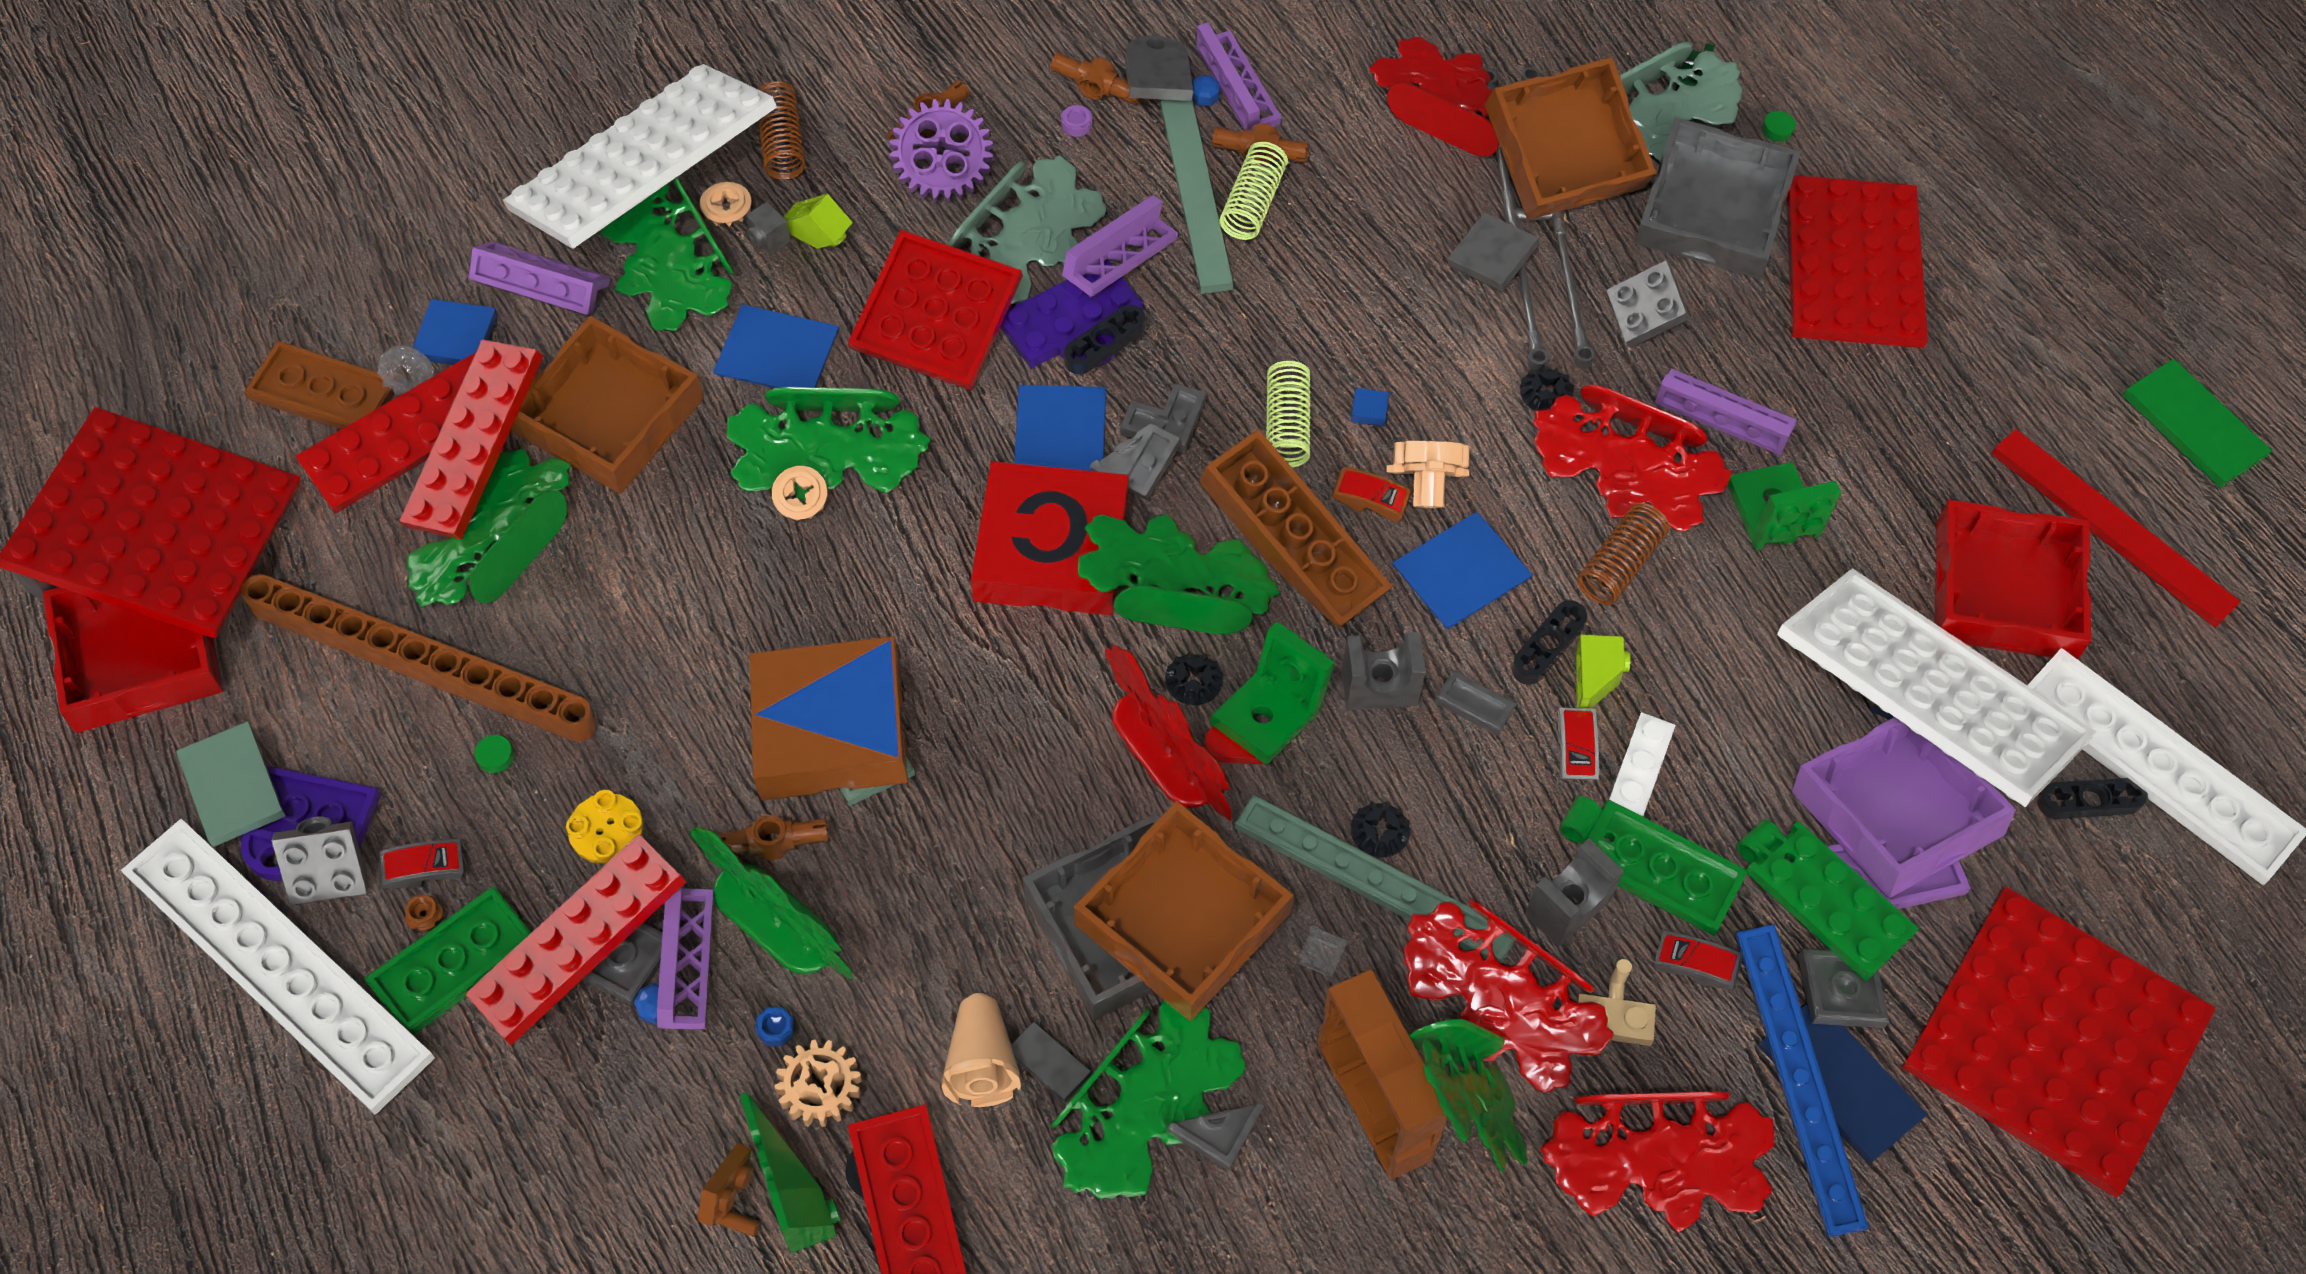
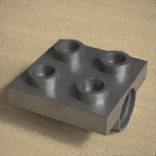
M1667 260L1607 289L1625 343L1630 348L1691 319L1672 267Z
M318 816L302 821L298 824L296 830L274 833L272 844L290 905L367 894L369 884L352 822L332 824L328 817Z

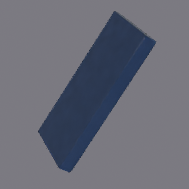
M1808 1004L1801 1008L1839 1133L1861 1158L1870 1165L1928 1114L1844 1026L1811 1024ZM1767 1037L1760 1041L1758 1047L1774 1063Z

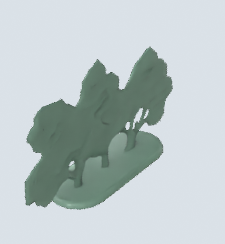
M1682 42L1619 75L1627 95L1636 90L1639 92L1638 96L1629 105V109L1635 124L1642 133L1650 155H1653L1661 162L1675 117L1688 121L1694 118L1712 125L1735 122L1738 112L1737 103L1740 101L1743 91L1737 81L1741 72L1738 69L1737 62H1724L1718 57L1716 52L1706 50L1699 53L1695 58L1692 69H1678L1677 67L1689 57L1692 51V43ZM1699 69L1703 74L1698 76L1693 71ZM1665 74L1670 77L1669 86L1659 94L1649 93L1645 85ZM1688 75L1696 79L1698 83L1695 86L1685 85L1678 79V76L1684 79ZM1674 82L1679 85L1676 91L1673 90L1672 86Z
M1060 155L1056 156L1053 160L1048 158L1037 159L1033 165L1034 179L1029 185L1018 184L1024 174L1026 165L1022 160L1018 162L964 220L948 243V246L961 249L971 239L972 254L980 256L978 251L981 252L983 250L980 244H983L989 250L990 260L1022 270L1023 277L1011 304L1021 303L1029 297L1031 279L1026 266L1029 261L1036 260L1041 266H1054L1058 262L1064 263L1066 251L1078 244L1072 236L1071 229L1083 226L1092 227L1106 213V205L1102 203L1103 197L1099 191L1087 188L1077 190L1075 188L1076 168ZM1015 190L1021 201L1020 205L1010 208L1008 211L999 209L1000 204ZM1031 190H1036L1039 193V196L1034 197L1028 192ZM993 213L1003 221L1004 227L996 236L983 237L977 230ZM988 241H996L997 245L991 247Z

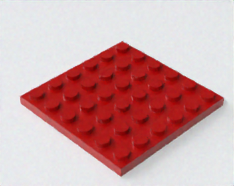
M94 407L0 552V568L216 639L236 603L246 579L253 572L297 492L301 476Z
M2005 886L1905 1060L1902 1069L2117 1198L2123 1193L2216 1007Z

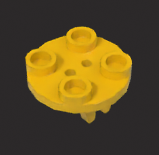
M600 790L577 806L566 823V830L571 846L580 857L593 863L607 864L638 834L642 836L644 824L641 812L632 800L620 794H614L610 790Z

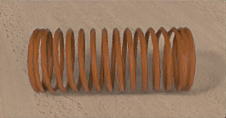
M774 81L762 85L758 90L764 92L772 87H785L792 93L786 90H773L766 94L783 92L789 94L792 98L783 95L773 96V98H786L791 101H775V103L786 104L777 106L772 112L768 113L769 115H765V118L762 117L758 120L764 171L768 176L787 180L797 177L805 168L801 129L794 88L785 82ZM773 115H789L786 117L771 118V116ZM778 120H790L785 123H770ZM784 125H789V126H790V127H787V128H779V129H774V128H772V127H774V126H784ZM776 131H791L786 134H772ZM783 136H790V137H791V138H788V139H781V140H776V139H774V138H776V137H783ZM778 142H792L787 145H774ZM783 147H791V148H792V149H789V150H786V149H785V150H775V149H777V148H783ZM796 156L795 159L785 162L772 160L773 157L784 159ZM800 159L797 164L790 167H777L769 163L771 161L777 164H789ZM802 163L797 170L787 173L775 172L768 167L786 170L797 167Z
M1635 503L1632 505L1617 527L1614 528L1613 532L1605 540V543L1601 545V548L1597 550V553L1593 555V558L1589 560L1584 570L1578 575L1577 581L1582 592L1596 603L1602 605L1614 604L1618 597H1620L1621 592L1625 590V587L1637 575L1641 566L1649 559L1650 554L1661 543L1662 538L1669 532V522L1665 515L1654 506L1646 503ZM1635 508L1647 509V510H1649L1650 512H1648V511H1646V510H1642V509H1635ZM1639 511L1653 517L1662 526L1663 532L1661 533L1651 520L1633 512ZM1635 517L1641 518L1650 523L1658 533L1653 532L1646 525L1637 521ZM1629 522H1632L1635 527L1630 526ZM1634 530L1642 534L1647 540L1637 535ZM1630 536L1636 538L1643 545H1640L1639 543L1634 541ZM1616 538L1621 539L1623 543L1618 542ZM1627 542L1634 545L1638 550L1631 547ZM1622 547L1628 549L1632 554H1634V556L1625 551ZM1608 549L1613 550L1615 554L1610 553ZM1619 553L1623 554V555H1624L1625 557H1627L1630 561H1628L1627 559H1625L1624 557H1622ZM1615 558L1620 560L1625 566L1616 561ZM1600 560L1605 561L1607 565L1602 564ZM1611 564L1615 565V566H1616L1618 569H1620L1621 571H1619V570H1617L1616 568H1614ZM1628 564L1633 565L1635 569H1631ZM1583 575L1585 576V579L1587 580L1588 584H1589L1597 593H1599L1600 595L1605 596V597H1607V598H1613V599H1612V600H1605V599H1602V598L1596 596L1595 594H1593V593L1585 586V584H1584V582H1583V578H1582ZM1587 575H1591L1592 578H1593V580H1594L1599 586H1601L1602 588H1604V589L1607 590V591L1612 592V593H1613V596L1607 595V594L1601 592L1600 590H1598V589L1590 582V580H1589V578L1587 577ZM1598 579L1603 581L1608 587L1600 583ZM1616 580L1620 581L1622 585H1619Z

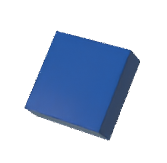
M1356 388L1351 422L1385 426L1389 392Z

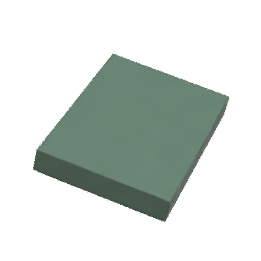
M248 721L176 751L205 834L212 847L286 816L253 728Z

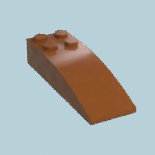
M1259 429L1205 467L1199 481L1201 486L1274 569L1338 628L1342 627L1393 587Z

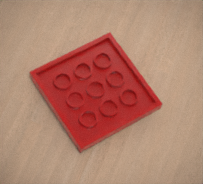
M900 230L848 341L849 348L972 391L1023 277L1022 270Z

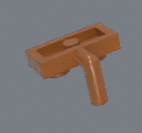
M737 1143L703 1187L698 1222L709 1226L717 1223L752 1237L756 1236L760 1227V1221L730 1211L737 1192L740 1189L745 1190L752 1178L753 1166L749 1165L752 1148Z

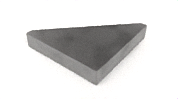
M1257 1103L1178 1123H1170L1165 1132L1228 1170L1264 1105Z

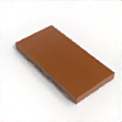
M277 340L244 390V394L249 400L342 429L388 403L400 384L397 378Z

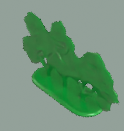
M678 177L674 178L673 181L683 196L680 204L666 199V194L669 191V183H667L600 231L601 235L615 243L628 242L636 244V253L626 258L623 267L625 274L619 278L614 290L632 297L643 292L651 293L646 313L651 327L658 331L664 329L669 331L677 330L686 318L688 309L710 316L728 306L726 297L730 294L733 283L727 278L715 276L710 271L713 261L719 258L728 273L735 275ZM657 197L663 200L661 203H654V199ZM665 207L666 211L671 209L672 212L659 216L654 215L652 209ZM684 211H691L700 227L686 236L679 235L674 229V221L678 214ZM672 217L671 222L665 225V219ZM705 234L715 252L708 256L696 257L694 255V239ZM704 266V272L696 275V270Z
M775 388L767 391L764 398L770 405L784 409L777 416L768 414L759 405L749 403L740 409L737 415H730L727 422V438L746 450V454L737 460L734 468L731 470V475L738 481V486L747 492L770 490L776 478L784 470L794 466H807L816 470L823 477L827 489H833L843 481V470L853 467L867 485L883 493H889L900 483L902 477L910 475L918 467V454L928 449V443L931 440L930 437L919 431L918 417L910 410L898 411L887 420L874 414L873 412L893 410L899 406L901 400L898 395L880 389ZM796 411H823V414L804 422L800 421ZM832 411L860 412V418L850 426L835 425L831 420ZM786 419L785 429L781 430L779 422ZM868 420H871V425H876L877 423L883 434L882 437H874L868 431ZM885 423L892 424V431L888 432L885 428ZM858 424H862L863 430L856 433L855 428ZM794 482L796 487L794 488L795 496L805 502V494L810 492L809 489L803 490L801 486H798L797 482Z
M525 449L502 452L497 459L462 540L451 538L441 542L427 543L407 556V569L410 571L407 578L408 588L418 592L415 598L416 602L420 603L421 607H425L435 601L446 605L457 603L465 595L467 589L466 580L470 578L472 596L479 603L488 604L502 596L562 527L567 515V502L565 496L559 490L569 484L570 475L567 470L571 467V463L552 457L535 466H529L531 460ZM529 497L534 499L530 504L526 502V499ZM495 540H497V541L489 548V550L486 552V549L488 548V546H489L492 542H494ZM476 553H480V560L474 559ZM462 564H476L475 567L472 566L469 569V572L456 571L457 567ZM455 577H465L461 582L454 581Z
M1103 514L1095 516L1093 522L1085 526L1090 539L1099 546V549L1079 556L1078 575L1081 578L1088 579L1090 584L1099 592H1109L1119 585H1128L1129 588L1121 591L1116 596L1113 606L1116 613L1125 619L1227 635L1245 629L1252 621V613L1263 614L1268 610L1269 598L1280 594L1277 583L1268 578V567L1259 558L1252 555L1250 549L1239 539L1218 542L1212 547L1211 551L1205 555L1200 554L1195 550L1194 539L1186 532L1179 531L1177 524L1168 514L1149 520L1146 532L1138 534L1124 520ZM1134 574L1137 576L1138 584L1131 581L1130 575ZM1207 585L1214 588L1213 594L1208 592ZM1224 585L1233 586L1234 589L1228 597L1226 594H1222V598L1218 596L1221 587ZM1186 588H1196L1202 590L1207 595L1185 592L1184 590ZM1238 592L1243 593L1244 597L1242 599H1236Z
M694 826L695 829H691V838L700 846L705 857L716 867L724 869L716 878L713 886L714 903L723 914L788 970L798 974H810L818 972L829 965L839 974L853 980L850 967L836 953L842 952V949L836 942L834 932L821 918L763 868L753 863L741 862L716 831Z
M1163 1000L1159 1008L1160 1026L1156 1034L1142 1035L1137 1029L1150 1014V1008L1147 1007L1051 1124V1128H1056L1072 1109H1080L1082 1111L1080 1131L1076 1133L1067 1132L1057 1137L1052 1145L1053 1158L1065 1169L1063 1187L1070 1188L1075 1193L1088 1189L1098 1199H1112L1120 1194L1126 1197L1145 1195L1148 1192L1153 1170L1151 1157L1148 1154L1147 1142L1152 1137L1158 1136L1166 1145L1183 1143L1165 1132L1167 1126L1170 1123H1178L1212 1114L1208 1110V1106L1203 1102V1093L1217 1089L1227 1090L1244 1073L1245 1061L1241 1057V1048L1237 1041H1229L1224 1038L1211 1040L1208 1038L1210 1010L1206 1006L1190 1022ZM1131 1039L1137 1043L1143 1059L1141 1063L1129 1067L1128 1070L1120 1071L1111 1061L1127 1041ZM1156 1041L1162 1042L1165 1045V1049L1160 1051L1152 1044ZM1105 1071L1120 1083L1121 1093L1112 1105L1096 1107L1089 1099L1087 1090L1100 1074ZM1101 1112H1112L1113 1117L1105 1119ZM1092 1116H1096L1103 1125L1104 1136L1100 1141L1094 1139L1090 1126L1093 1127L1096 1123ZM1083 1133L1088 1137L1089 1144L1086 1146L1081 1144L1079 1140Z
M1463 1019L1436 1022L1410 1034L1409 1037L1415 1048L1424 1054L1425 1064L1423 1072L1426 1081L1434 1088L1438 1103L1445 1116L1450 1120L1458 1139L1466 1143L1470 1138L1472 1119L1476 1125L1479 1138L1484 1146L1490 1150L1500 1172L1503 1173L1507 1162L1504 1144L1512 1157L1526 1166L1528 1160L1526 1155L1527 1146L1513 1120L1516 1104L1511 1088L1504 1075L1494 1063H1491L1489 1072L1482 1059L1501 1050L1505 1044V1039ZM1474 1061H1475V1064H1476V1072H1475V1070L1471 1067L1470 1062H1474ZM1445 1063L1449 1065L1450 1077L1445 1070ZM1456 1064H1462L1463 1072L1459 1070Z

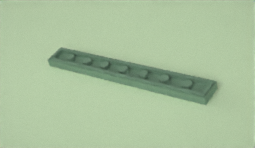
M1159 99L1200 294L1233 290L1232 275L1193 102Z
M1254 794L1235 823V829L1409 921H1411L1412 914L1429 915L1439 903L1452 902L1461 909L1466 928L1482 930L1488 927V922L1467 905ZM1457 928L1454 930L1453 935L1455 937L1461 936L1465 931ZM1505 934L1499 935L1492 942L1493 955L1502 965L1515 943ZM1471 937L1460 942L1458 946L1466 951L1475 950L1482 943V939L1475 943ZM1487 948L1480 952L1483 960L1488 958Z

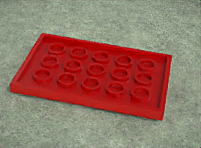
M1794 175L1786 197L1792 337L1924 348L1928 341L1917 185Z

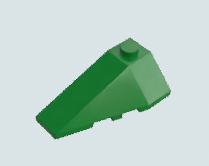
M748 1093L739 1095L754 1144L758 1150V1159L766 1179L775 1214L790 1253L837 1237L833 1224L839 1222L840 1218L833 1198L825 1200L821 1187Z

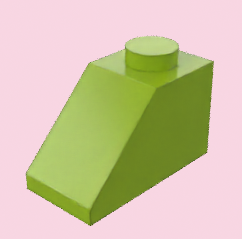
M828 193L795 203L783 216L787 220L790 235L817 249L830 245L832 247L839 245L847 236L845 231L853 223Z
M1580 635L1575 650L1577 708L1592 709L1619 685L1623 673L1629 672L1630 651L1624 650V637Z

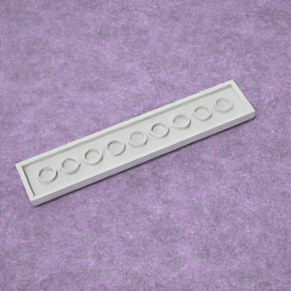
M182 819L177 821L121 870L137 888L374 1115L435 1059L433 1054Z

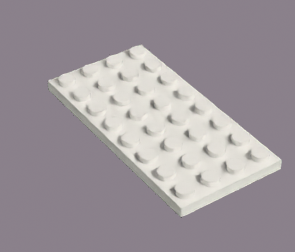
M705 64L696 66L678 82L667 85L664 91L653 99L645 100L638 109L627 116L618 118L613 126L602 133L593 135L585 145L577 150L568 152L561 161L552 167L540 171L536 178L525 185L516 187L511 195L503 199V202L510 212L573 249L777 108L773 96Z
M1853 568L1783 623L1777 633L1791 647L1801 651L1818 663L1821 668L1840 678L1853 690L1863 694L1876 703L1883 711L1899 719L1909 726L1912 731L1925 737L1938 746L1945 754L1961 762L1977 776L1987 780L2004 792L2010 799L2017 801L2024 807L2065 768L2096 733V731Z

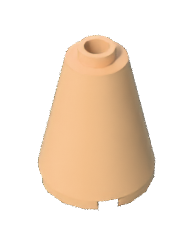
M975 993L960 1003L942 1076V1089L947 1098L958 1104L959 1098L971 1100V1107L995 1106L1013 1098V1090L1016 1088L1019 1090L1021 1087V1075L998 1002L987 994Z

